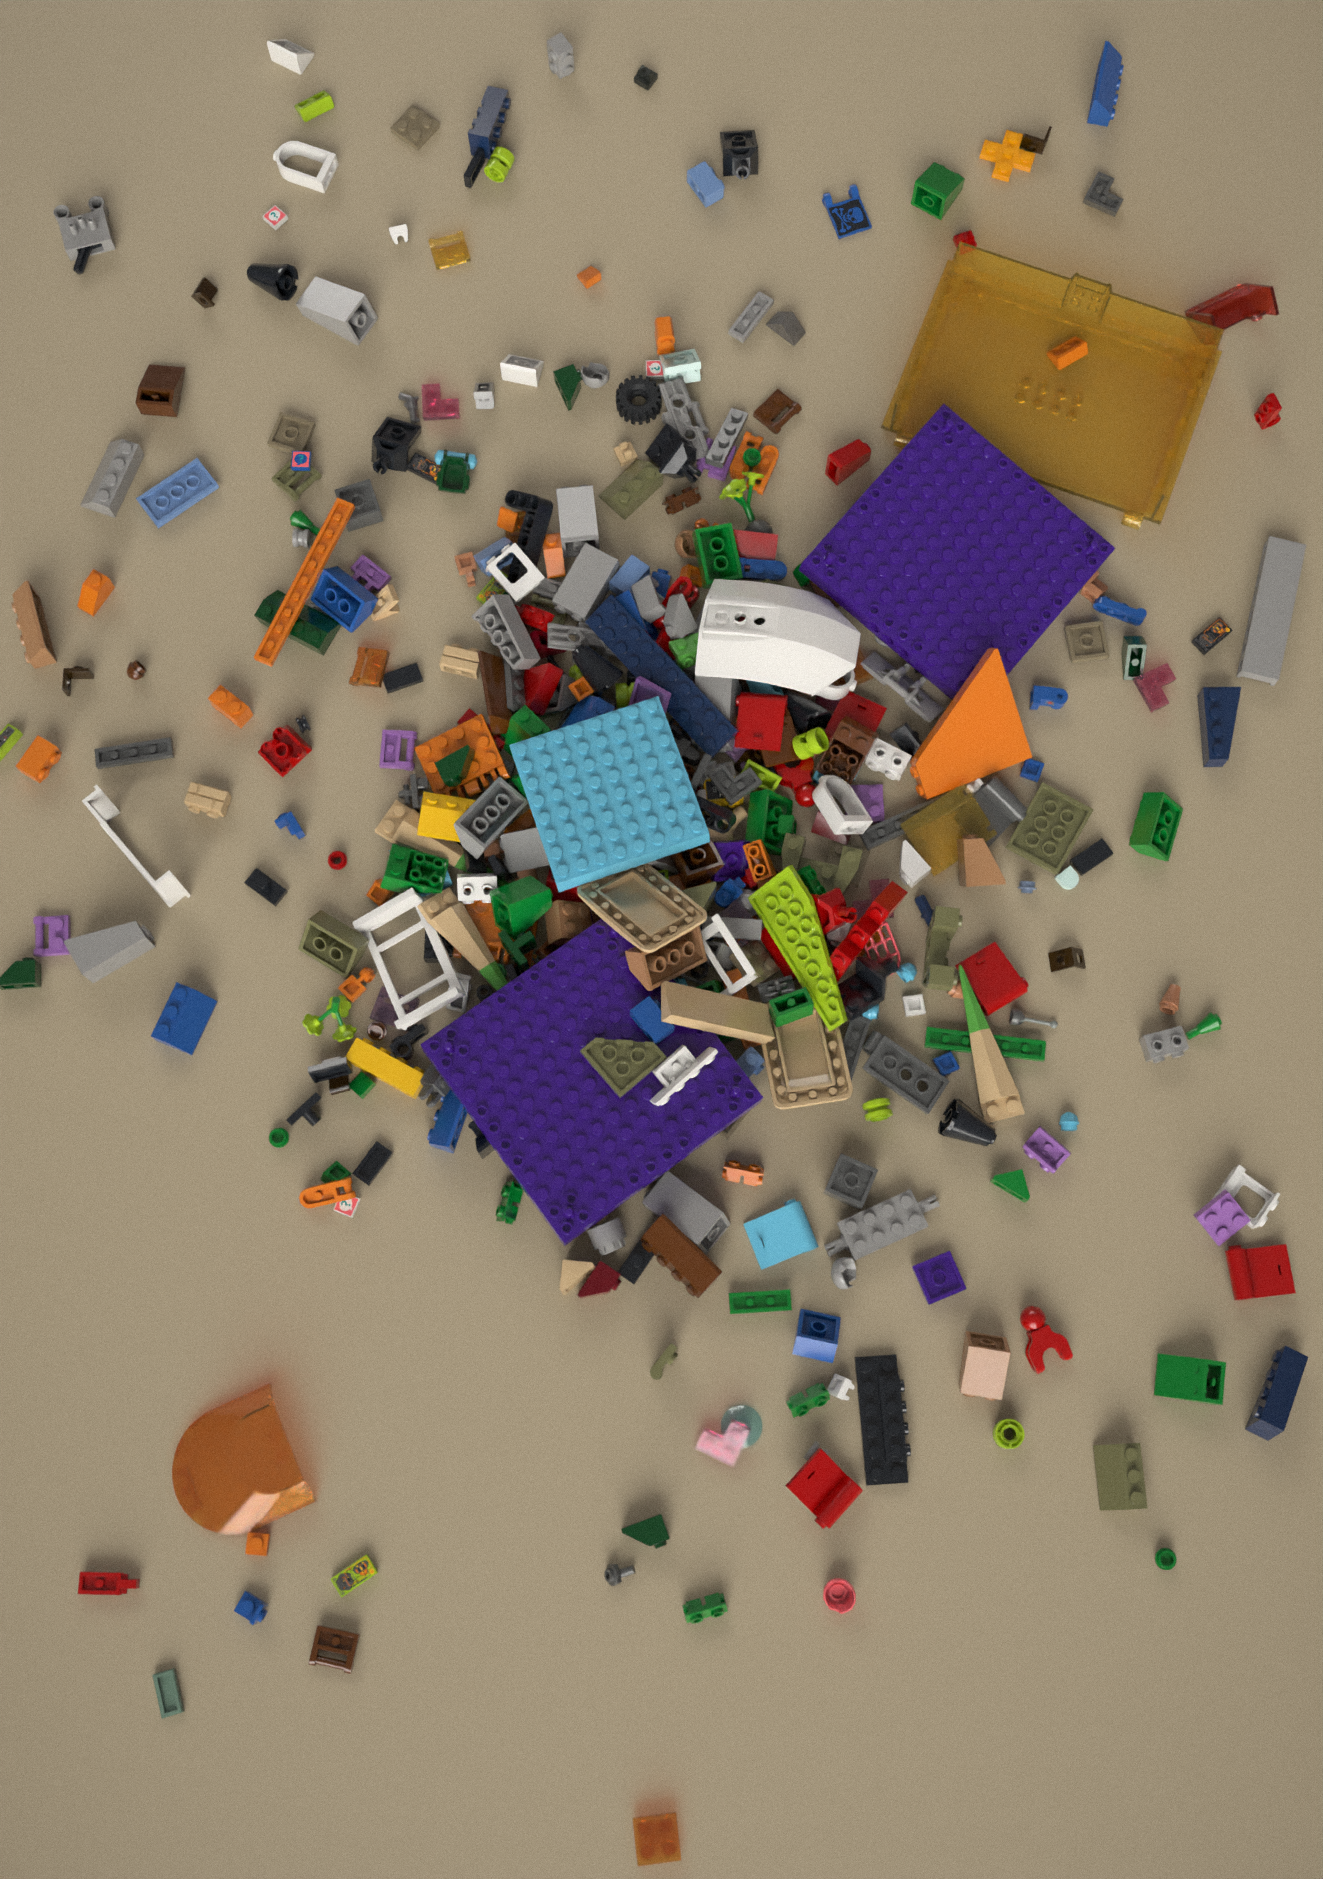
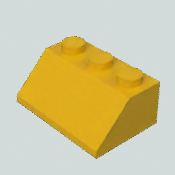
M423 791L417 835L460 842L453 824L476 800Z

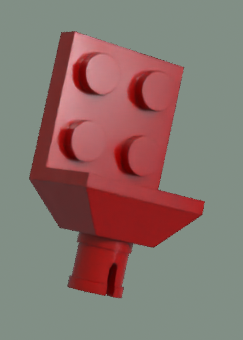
M835 888L822 895L811 894L823 935L844 926L846 923H854L856 921L857 914L850 912L855 913L857 911L853 907H846V901L840 888Z

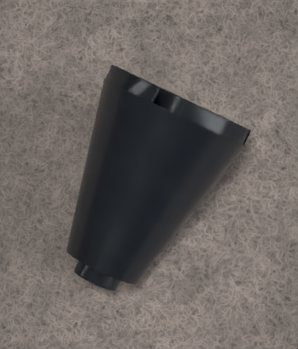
M253 263L247 269L249 281L281 301L290 300L297 290L298 286L295 285V282L298 280V272L290 264Z
M579 645L573 651L575 655L572 658L582 676H584L593 689L592 695L595 697L603 694V690L609 689L624 674L621 669L588 645L584 647Z
M788 690L784 693V695L788 696L787 708L799 735L807 733L816 727L826 729L832 717L829 710L795 690Z
M953 1099L943 1113L945 1115L944 1122L940 1121L938 1126V1133L942 1136L982 1146L992 1145L996 1140L995 1128L962 1100Z

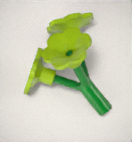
M742 472L744 476L749 478L747 502L743 497V492L747 489L745 479L732 480L722 490L719 499L724 500L728 496L732 500H736L743 507L748 521L752 522L756 520L750 506L753 486H755L756 479L764 478V475Z
M344 995L332 996L326 1007L327 1011L323 1015L312 1016L308 1013L302 1021L309 1034L320 1036L324 1029L323 1019L331 1014L339 1023L338 1028L332 1035V1038L338 1042L353 1038L357 1032L356 1027L346 1025L342 1021L341 1017H347L349 1015L348 1010L351 1008V1002L347 1001Z

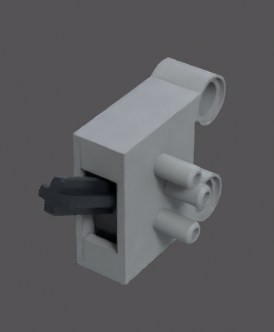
M94 196L89 199L88 205L91 210L89 213L72 217L68 207L65 205H59L53 211L60 227L65 251L70 261L76 260L73 271L79 275L84 273L89 256L116 249L108 221L109 211L103 198L100 196Z

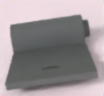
M993 776L953 818L969 834H977V838H983L989 848L1011 823L1016 820L1020 822L1026 817L1027 808L996 776Z

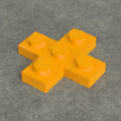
M1006 130L1002 144L989 140L984 141L979 158L996 163L991 178L1009 182L1013 168L1027 172L1031 171L1036 153L1019 149L1023 134Z

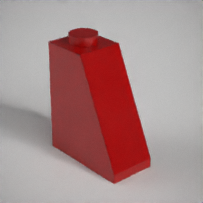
M857 439L830 453L827 457L825 474L838 486L870 460L871 448L867 443Z
M550 663L526 669L524 672L525 705L537 717L544 715L563 674L562 669Z

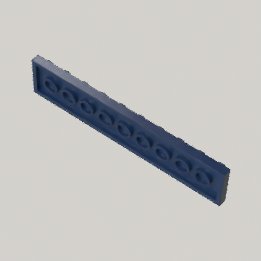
M610 595L585 621L636 678L641 676L672 693L667 712L705 753L713 758L739 732L731 721L613 595Z

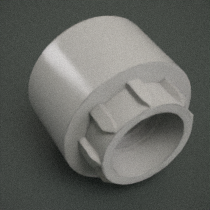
M620 1218L587 1231L594 1250L599 1249L601 1255L608 1254L626 1245L624 1237H627Z

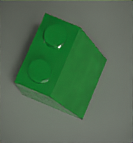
M934 162L915 181L911 205L942 220L962 191L965 178Z
M524 705L510 718L503 749L513 758L509 745L550 732L551 729Z
M531 875L489 891L495 926L505 930L514 940L516 936L525 932L552 907L551 898H553L551 889Z

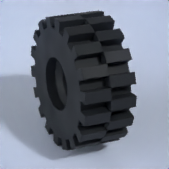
M633 375L631 380L626 378L624 379V384L622 382L619 384V389L617 388L616 408L617 412L619 411L620 417L624 416V421L628 422L631 420L633 425H635V422L643 425V421H646V424L650 423V418L654 420L656 414L659 415L662 399L659 385L656 386L654 380L650 382V377L648 376L643 379V375H639V378H635V375ZM643 397L646 399V402L643 405H635L632 403V399Z

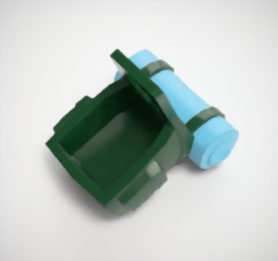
M445 449L438 450L435 454L436 465H440V471L436 475L438 490L452 494H466L470 487L469 469H474L477 465L476 455L467 452H452Z

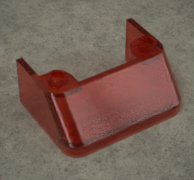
M1250 283L1230 288L1185 311L1187 321L1201 342L1206 344H1219L1220 331L1245 319L1254 322L1261 320L1262 316L1266 314L1279 315L1273 286Z

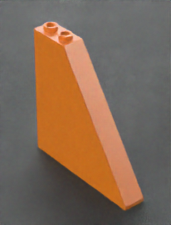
M991 647L987 649L910 760V773L916 779V791L919 796L930 799L975 781L978 778L1032 758L998 648Z

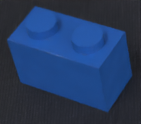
M648 996L630 1010L629 1016L650 1042H654L657 1045L674 1032V1024L661 1022V1005L656 999L652 1000Z

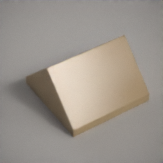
M563 1260L559 1288L562 1294L566 1295L589 1276L595 1269L592 1262Z

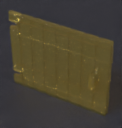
M964 782L900 824L918 854L931 867L930 872L933 877L958 861L957 839H962V835L977 834V838H983L985 842L997 835L995 829L990 832L986 829L991 823L971 792L967 795H964L962 792L967 788Z

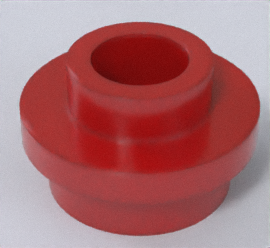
M334 851L328 857V864L334 870H341L347 865V856L341 851ZM337 858L341 859V862L339 864L335 863V860Z

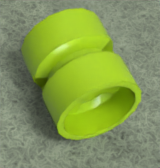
M495 147L484 168L486 176L495 182H504L515 161L514 155L506 148Z
M631 682L630 686L626 683L615 684L617 708L629 705L635 682Z
M820 727L795 736L792 742L796 755L802 760L827 751L829 748L828 737Z

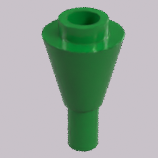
M301 509L298 512L294 511L290 517L292 526L303 530L309 529L310 532L318 535L320 529L314 525Z
M1210 1012L1195 1028L1186 1032L1185 1035L1190 1040L1199 1034L1220 1030L1222 1022L1217 1014L1213 1015Z

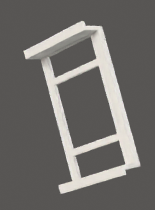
M96 784L94 786L96 790L83 799L82 802L100 822V826L169 908L184 896L189 898L191 895L170 870L155 881L107 823L121 812Z
M414 888L408 889L352 922L356 930L370 939L368 943L369 950L399 1018L394 1023L397 1029L402 1028L403 1030H406L407 1027L456 999L466 996L439 932L426 921L417 907L425 900L415 892ZM415 907L421 921L377 946L372 931ZM425 928L444 974L400 999L381 952ZM446 980L451 987L449 991L406 1014L403 1007L404 1004Z
M717 913L711 918L713 923L703 929L701 935L708 958L728 987L720 994L732 996L758 978L724 921ZM719 931L747 973V975L734 984L706 942L707 939Z

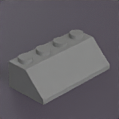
M124 439L110 442L80 504L81 507L114 518L116 517L144 457L139 444Z
M499 776L453 824L462 847L478 859L528 804V800Z

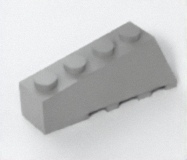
M492 595L471 616L474 621L479 622L482 631L491 637L490 641L494 646H498L501 655L513 670L530 669L540 660V656L510 595Z

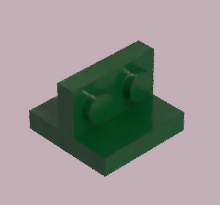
M505 930L498 933L501 945L521 972L524 973L530 969L524 955L537 947L535 937L531 931L520 933L516 936L514 942Z

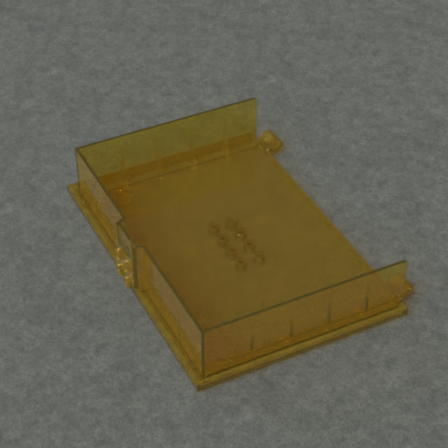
M959 242L953 260H948L881 429L896 433L893 446L904 449L938 409L945 404L1036 482L1124 512L1121 525L1139 530L1143 519L1160 525L1222 351L1217 349L1224 329L1113 293L1112 284H1105L1081 276L1077 272L1071 278ZM1074 336L1086 341L1088 354L1061 370L1056 368L1046 354Z

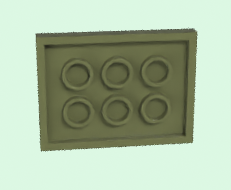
M1042 782L1027 808L1026 817L1019 822L1005 848L1057 876L1094 809Z

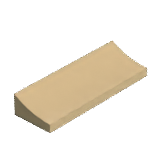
M668 981L661 983V1022L766 1044L776 1038L769 1020L768 1004Z

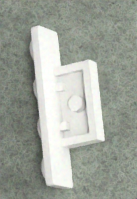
M681 1045L652 1071L664 1088L651 1098L650 1102L656 1106L667 1103L670 1099L669 1096L681 1090L689 1078L697 1076L700 1068L715 1059V1055L718 1053L717 1049L708 1047L695 1059L687 1047Z

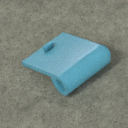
M796 1199L789 1200L784 1203V1207L743 1224L761 1270L819 1247L801 1201L796 1202Z

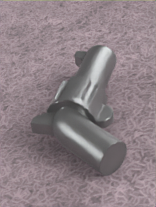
M400 392L398 399L406 401L404 406L409 411L410 422L413 424L419 422L420 419L417 418L416 411L418 410L417 401L419 397H413Z

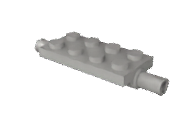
M911 1189L837 1222L841 1232L840 1238L824 1244L825 1250L834 1247V1249L827 1252L828 1256L831 1257L846 1249V1251L849 1250L854 1261L927 1228L928 1224L924 1218V1213L940 1207L939 1202L936 1201L930 1204L937 1199L935 1195L918 1202Z

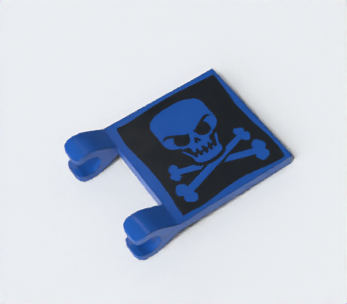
M856 184L849 186L848 194L851 199L833 204L830 193L823 194L822 203L828 212L838 239L872 229Z

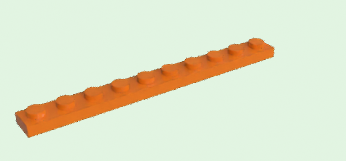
M340 498L336 499L254 655L256 661L271 667L273 666L355 509L354 504Z

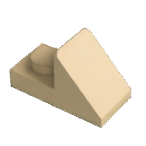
M387 584L376 595L378 601L371 614L373 621L400 611L397 604L399 598L394 586Z

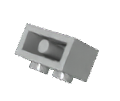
M562 33L547 40L548 63L553 74L556 73L559 79L570 75L574 71L572 45Z
M1182 1026L1143 1035L1139 1039L1146 1062L1153 1061V1063H1159L1165 1060L1164 1057L1168 1056L1178 1058L1183 1056V1052L1189 1049Z

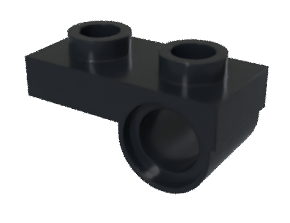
M422 1023L419 1025L415 1024L408 1029L407 1034L394 1038L389 1047L395 1056L401 1057L406 1061L410 1060L414 1055L412 1045L426 1036L428 1031ZM402 1046L409 1047L406 1054L399 1053V1049Z

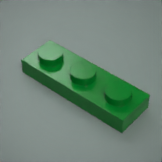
M790 1289L728 1294L730 1315L792 1311Z

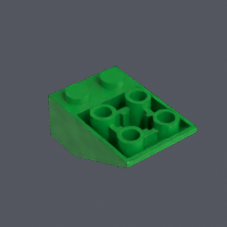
M392 844L380 888L397 893H403L410 888H414L416 893H442L449 860Z
M1157 1353L1154 1396L1210 1405H1223L1226 1362Z

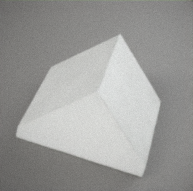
M286 39L267 41L271 60L300 75L315 54Z
M508 354L500 363L502 380L538 387L544 361Z

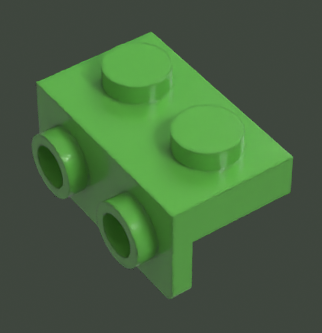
M699 632L669 642V649L677 659V664L681 669L696 665Z

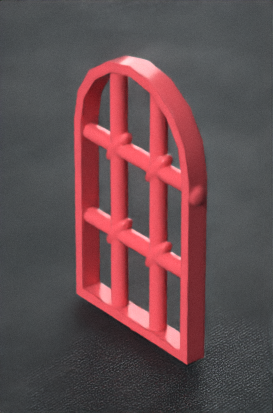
M884 922L882 926H886L890 937L884 939L879 928L880 941L875 943L872 937L870 940L871 946H865L864 950L867 957L871 959L868 950L874 948L878 958L876 962L880 964L888 958L893 959V956L897 955V966L899 968L901 962L900 953L888 922ZM889 940L892 941L895 952L890 954L887 947V941ZM882 943L887 953L884 958L880 957L877 946Z

